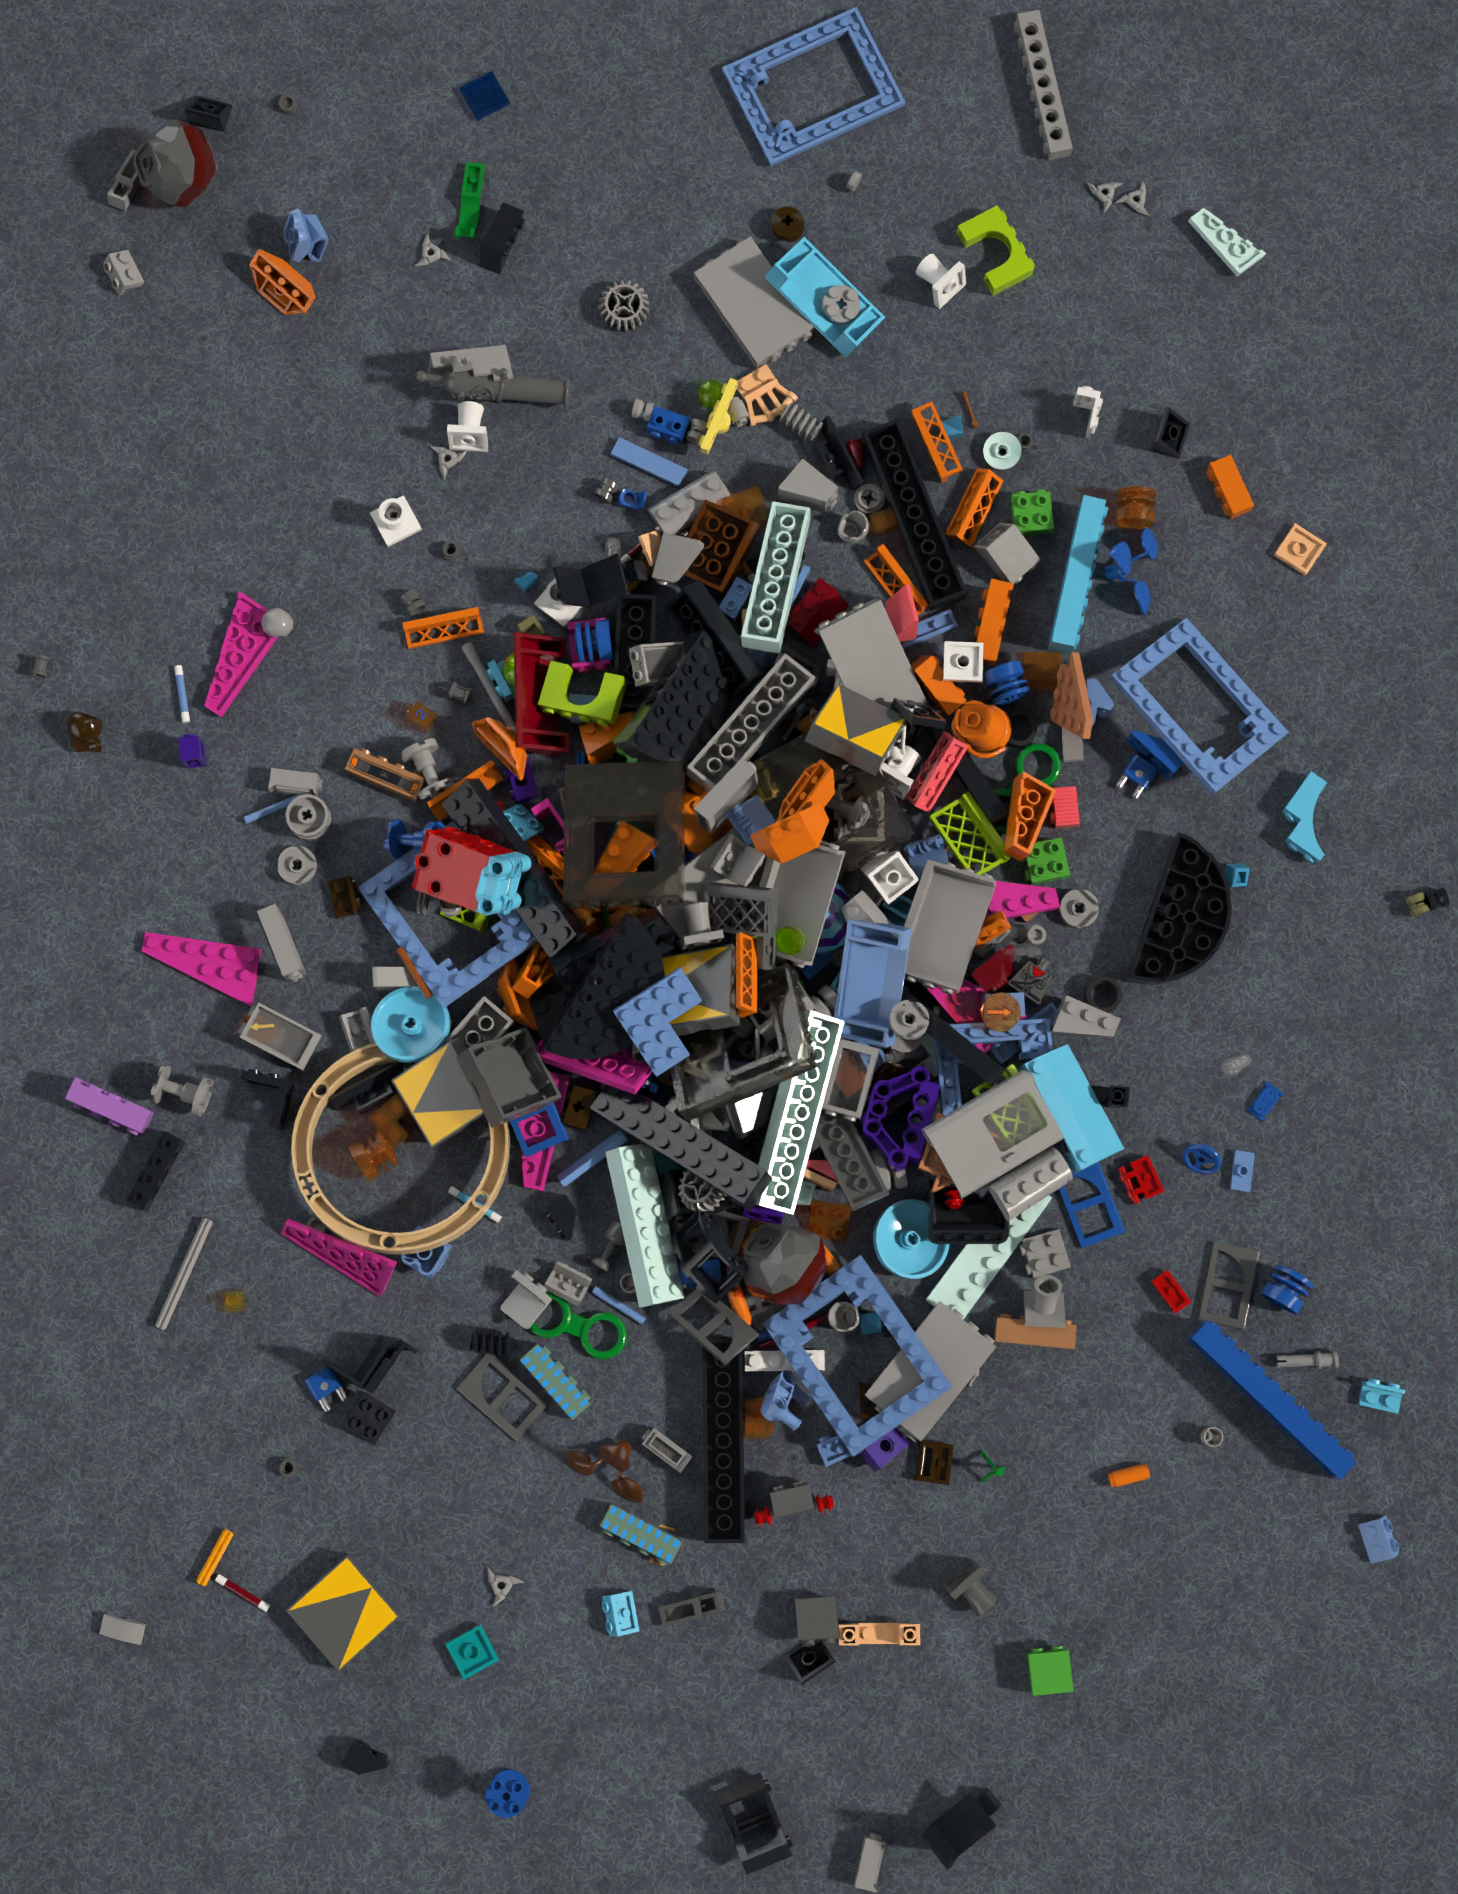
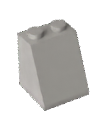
M802 459L778 487L777 499L826 512L828 508L831 510L838 502L836 500L838 497V486Z
M1000 522L972 546L1003 581L1017 584L1023 578L1022 576L1026 572L1035 569L1036 563L1040 561L1038 555L1015 524Z

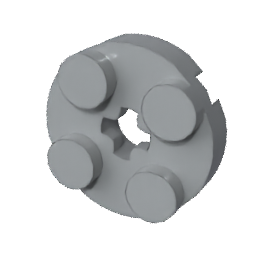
M836 285L827 291L822 299V310L831 322L846 324L855 318L860 310V300L856 290L845 285ZM841 300L846 306L839 309V305H836V302Z
M302 846L288 847L280 854L278 859V872L287 883L297 886L309 882L314 877L318 867L313 853ZM294 861H296L297 863L300 861L302 862V868L300 870L292 869L294 867Z
M1075 889L1069 891L1060 903L1059 912L1063 921L1077 929L1091 925L1098 916V900L1088 890ZM1077 904L1079 906L1082 904L1084 912L1076 913L1074 905Z

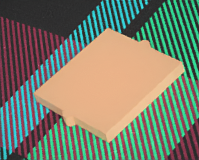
M659 529L638 536L649 566H653L656 563L662 540Z

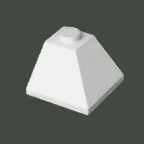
M898 850L876 856L860 868L887 904H890L920 881Z

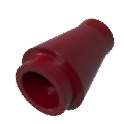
M862 439L847 441L846 449L851 455L856 468L864 467V443H862Z

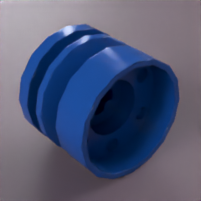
M608 619L596 620L595 629L592 630L589 622L585 621L584 631H582L580 622L575 623L574 642L580 663H585V654H589V660L593 662L594 653L598 652L601 661L613 659Z
M1020 661L999 665L982 675L987 688H996L989 694L991 698H995L992 701L993 706L1011 705L1032 693L1030 687H1025L1028 684L1027 680H1018L1025 674Z
M1278 1264L1275 1267V1271L1280 1275L1271 1274L1272 1279L1277 1284L1266 1283L1260 1294L1283 1310L1298 1315L1304 1303L1297 1296L1308 1297L1309 1293L1303 1288L1312 1290L1314 1285L1298 1271Z

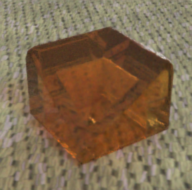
M811 707L809 715L796 724V727L803 735L808 734L813 721L818 715V712L813 707Z

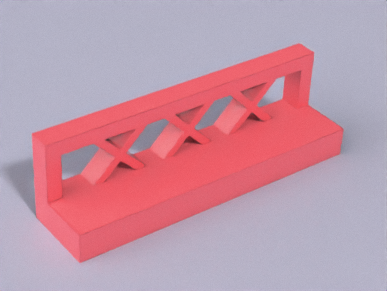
M944 731L905 798L914 806L930 813L969 746Z

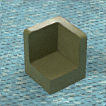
M531 615L517 625L520 633L547 636L534 615Z

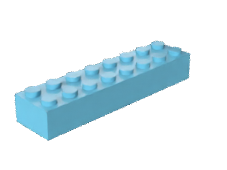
M1083 495L1080 502L1047 651L1070 656L1072 650L1076 651V647L1079 644L1080 635L1077 632H1080L1083 626L1084 616H1081V614H1084L1087 607L1088 598L1085 596H1088V592L1091 589L1092 580L1089 578L1092 577L1095 571L1096 561L1093 560L1096 559L1099 552L1100 543L1097 542L1100 541V537L1103 534L1104 525L1101 524L1104 523L1108 507L1105 506L1106 500Z

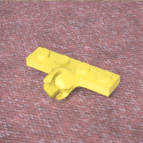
M730 378L729 382H725L723 385L721 401L717 400L714 411L710 413L706 425L708 431L706 435L701 436L699 441L701 453L708 455L716 435L723 434L729 430L731 418L727 410L738 387L737 380Z

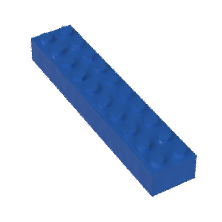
M1202 1321L1186 1339L1332 1479L1341 1480L1357 1463L1353 1459L1354 1454L1347 1448L1343 1449L1338 1445L1340 1441L1331 1433L1330 1435L1323 1430L1325 1427L1318 1420L1315 1419L1314 1421L1308 1416L1310 1413L1302 1405L1300 1407L1293 1402L1295 1398L1287 1391L1283 1392L1278 1388L1280 1384L1274 1378L1267 1377L1264 1374L1265 1370L1258 1363H1252L1249 1360L1250 1355L1246 1351L1236 1348L1234 1346L1236 1342L1230 1336L1223 1335L1220 1332L1221 1328L1214 1321Z

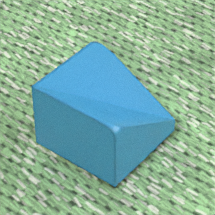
M961 416L941 421L949 439L963 437Z
M529 571L523 577L516 578L514 581L527 594L539 582L537 574Z
M1242 863L1226 864L1224 873L1229 886H1247L1250 867Z
M877 1313L860 1314L862 1335L881 1332L880 1317Z

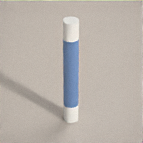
M182 665L174 666L181 718L182 723H188L190 718Z

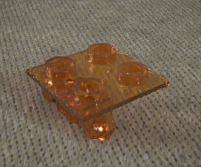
M1024 652L1023 670L1025 674L1023 675V680L1028 681L1025 687H1030L1031 690H1055L1058 681L1057 672L1060 669V664H1062V652Z
M812 1200L808 1231L817 1234L820 1239L847 1242L851 1213L850 1205Z

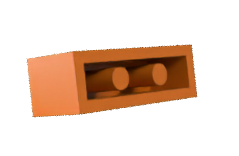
M1228 455L1211 462L1206 473L1208 479L1213 481L1215 485L1214 491L1217 498L1222 500L1224 514L1233 519L1250 512L1254 504L1232 456Z

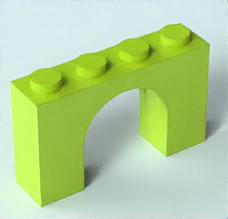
M998 205L958 225L956 232L965 248L985 238L999 239L1008 247L1009 259L1001 266L985 273L984 281L993 296L1032 276L1035 268L1033 260L1025 254L1026 250L1023 243L1018 242L1013 226H1009L1006 221L1007 216L1003 210L1000 211Z
M550 661L538 702L544 713L549 715L558 713L568 719L577 717L580 721L586 723L595 721L597 724L605 727L616 725L628 683L624 676L605 672L598 696L586 705H575L569 702L567 695L573 669L568 664Z

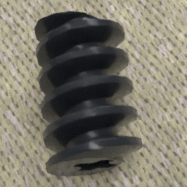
M475 1327L471 1337L470 1352L474 1347L475 1353L478 1354L482 1348L483 1354L486 1355L490 1349L491 1355L494 1356L498 1350L499 1356L502 1357L506 1351L507 1357L510 1358L513 1337L510 1338L509 1332L502 1337L501 1331L494 1336L493 1330L487 1335L485 1329L479 1334L478 1328Z

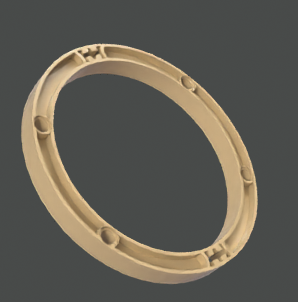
M374 1043L359 1048L332 1064L322 1073L306 1094L299 1108L292 1134L291 1152L293 1169L298 1186L307 1204L317 1218L338 1237L376 1253L396 1255L420 1253L435 1249L460 1237L472 1228L491 1207L502 1187L508 1168L510 1153L509 1129L507 1122L493 1128L489 1125L490 1154L479 1186L457 1212L438 1224L412 1232L389 1233L366 1228L346 1218L331 1205L319 1187L312 1159L313 1137L318 1119L328 1103L329 1097L334 1095L347 1081L365 1070L396 1062V1060L386 1056L378 1048L377 1044ZM319 1089H326L324 1095H317ZM304 1180H308L312 1186L313 1196L307 1190L308 1187ZM484 1197L486 1198V1203L484 1205H477V1199ZM387 1240H394L395 1243L392 1247H385Z

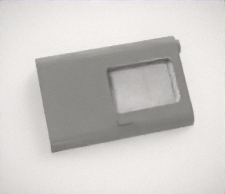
M1022 1070L922 1129L926 1141L930 1146L934 1147L956 1186L961 1199L1064 1138L1035 1086V1078L1030 1071Z

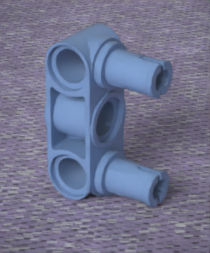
M783 1370L771 1381L765 1393L761 1413L767 1420L782 1421L795 1431L802 1421L788 1411L789 1401L793 1398L804 1406L810 1399V1395L797 1386L796 1378L792 1372Z

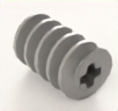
M790 403L782 413L779 420L780 423L786 422L787 428L792 426L793 432L798 431L799 436L805 434L804 440L808 441L811 439L812 441L819 433L823 422L816 425V417L810 421V413L803 416L804 409L798 412V405L796 404L794 407H791Z

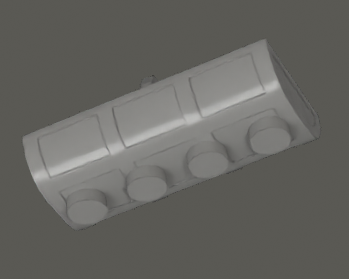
M711 470L674 494L669 495L664 500L649 507L648 512L662 533L677 535L693 525L705 499L724 507L732 502V498L720 477L714 470Z
M1049 1147L993 1182L987 1188L1008 1222L1073 1180V1175L1061 1153L1056 1148Z

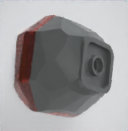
M169 120L143 141L133 157L142 186L147 187L156 199L178 207H188L211 188L215 173L218 171V164L215 161L212 147L202 130L180 120Z
M771 1223L760 1225L743 1250L745 1253L743 1261L746 1264L745 1276L743 1278L748 1291L753 1296L774 1305H797L804 1302L817 1288L828 1266L823 1240L815 1233L792 1225H774Z

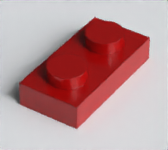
M1165 1270L1151 1281L1174 1314L1191 1303L1168 1270Z

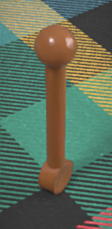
M966 390L962 391V396L972 421L971 427L977 428L978 422L975 421Z

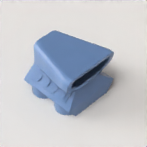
M299 208L289 213L284 227V239L289 246L290 258L299 263L308 255L311 261L320 262L329 239L317 215H303Z
M1094 677L1087 679L1085 682L1093 717L1092 727L1094 726L1096 716L1105 719L1112 712V709L1115 708L1112 699Z
M418 1225V1226L415 1228L414 1231L421 1230V1229H425V1228H423V1227H421V1226ZM447 1243L432 1250L399 1255L397 1259L431 1280L443 1266L449 1256L448 1253L452 1245Z

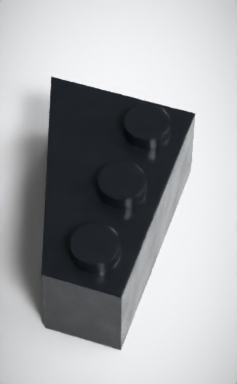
M502 203L481 242L479 267L499 275L501 274L511 248L517 240L518 232L524 227V210Z

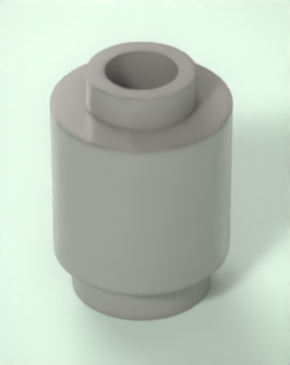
M733 397L727 412L730 415L732 425L740 427L748 422L747 420L750 416L743 401L739 397Z

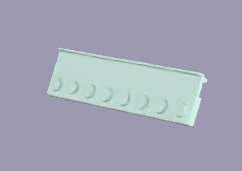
M1048 1195L1009 1221L1008 1239L1004 1243L966 1244L925 1301L933 1307L941 1301L952 1311L954 1308L963 1315L962 1319H964L1052 1197Z

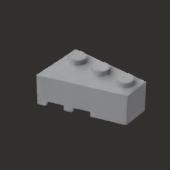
M1065 996L1061 1000L1050 1029L1051 1034L1109 1039L1114 1037L1121 1018L1070 996Z

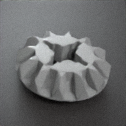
M874 484L860 486L854 495V504L859 511L865 514H874L881 510L885 500L883 491ZM871 492L872 499L875 501H871L869 506H867V500L864 498H867Z

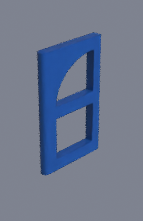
M554 1103L546 1108L510 1121L525 1158L569 1139ZM547 1111L557 1135L527 1147L518 1123Z
M1099 1162L1076 1174L1072 1172L1073 1177L1085 1179L1095 1185L1101 1194L1072 1205L1065 1186L1059 1188L1081 1248L1119 1234H1124L1126 1232ZM1104 1202L1113 1228L1084 1238L1075 1212Z

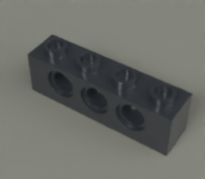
M163 1132L126 1202L144 1211L149 1210L186 1141L169 1132Z

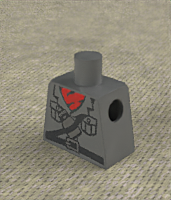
M1043 957L1039 959L1036 965L1028 961L1008 982L1006 987L1015 993L1024 992V999L1037 1007L1052 977L1045 972L1051 963Z

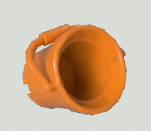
M973 700L964 703L965 706L961 710L958 709L951 723L954 738L966 743L969 746L966 752L978 758H991L1006 750L1005 745L1009 741L1012 731L1011 720L1007 713L997 706L984 704L980 701Z

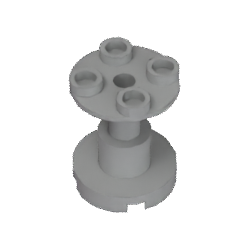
M434 738L424 740L425 744L419 745L417 742L401 752L402 754H400L404 763L414 762L418 772H423L429 786L418 793L421 800L427 797L433 799L440 794V791L446 790L455 784L453 778L439 781L433 768L436 763L432 753L438 749V744Z
M861 795L854 802L851 800L841 801L832 797L825 807L837 811L839 817L848 820L847 830L858 834L861 831L858 827L860 825L864 826L871 810V805L868 803L872 799Z
M904 1000L893 1007L889 1017V1025L896 1038L895 1044L890 1047L899 1054H904L916 1050L921 1045L923 1034L929 1025V1013L921 1003Z
M161 1066L158 1072V1077H160L158 1083L154 1084L151 1090L154 1102L158 1104L164 1093L168 1092L180 1096V1101L192 1104V1115L201 1117V1114L205 1112L212 1094L208 1090L209 1087H213L214 1081L204 1077L199 1086L189 1082L182 1085L169 1080L170 1066Z

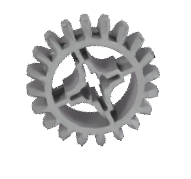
M621 280L620 285H617L614 281L613 288L608 285L606 287L607 291L602 292L603 297L599 298V303H601L599 310L602 311L600 316L605 318L604 322L606 324L610 322L611 328L617 325L618 331L621 330V327H624L626 332L628 331V326H631L634 330L635 323L641 326V320H646L645 314L649 313V308L647 307L650 306L649 301H647L648 295L643 294V287L638 289L637 283L631 286L630 280L627 284H624V281ZM614 298L616 305L614 310L610 311L609 303ZM638 300L640 306L637 312L634 313L632 306ZM621 315H626L627 317H626V318H621V317H619V316H621Z
M683 1172L684 1178L679 1179L682 1185L678 1186L681 1191L678 1195L682 1198L681 1202L688 1209L695 1212L698 1209L701 1212H706L708 1210L714 1211V1206L720 1207L719 1201L725 1200L721 1193L689 1173Z

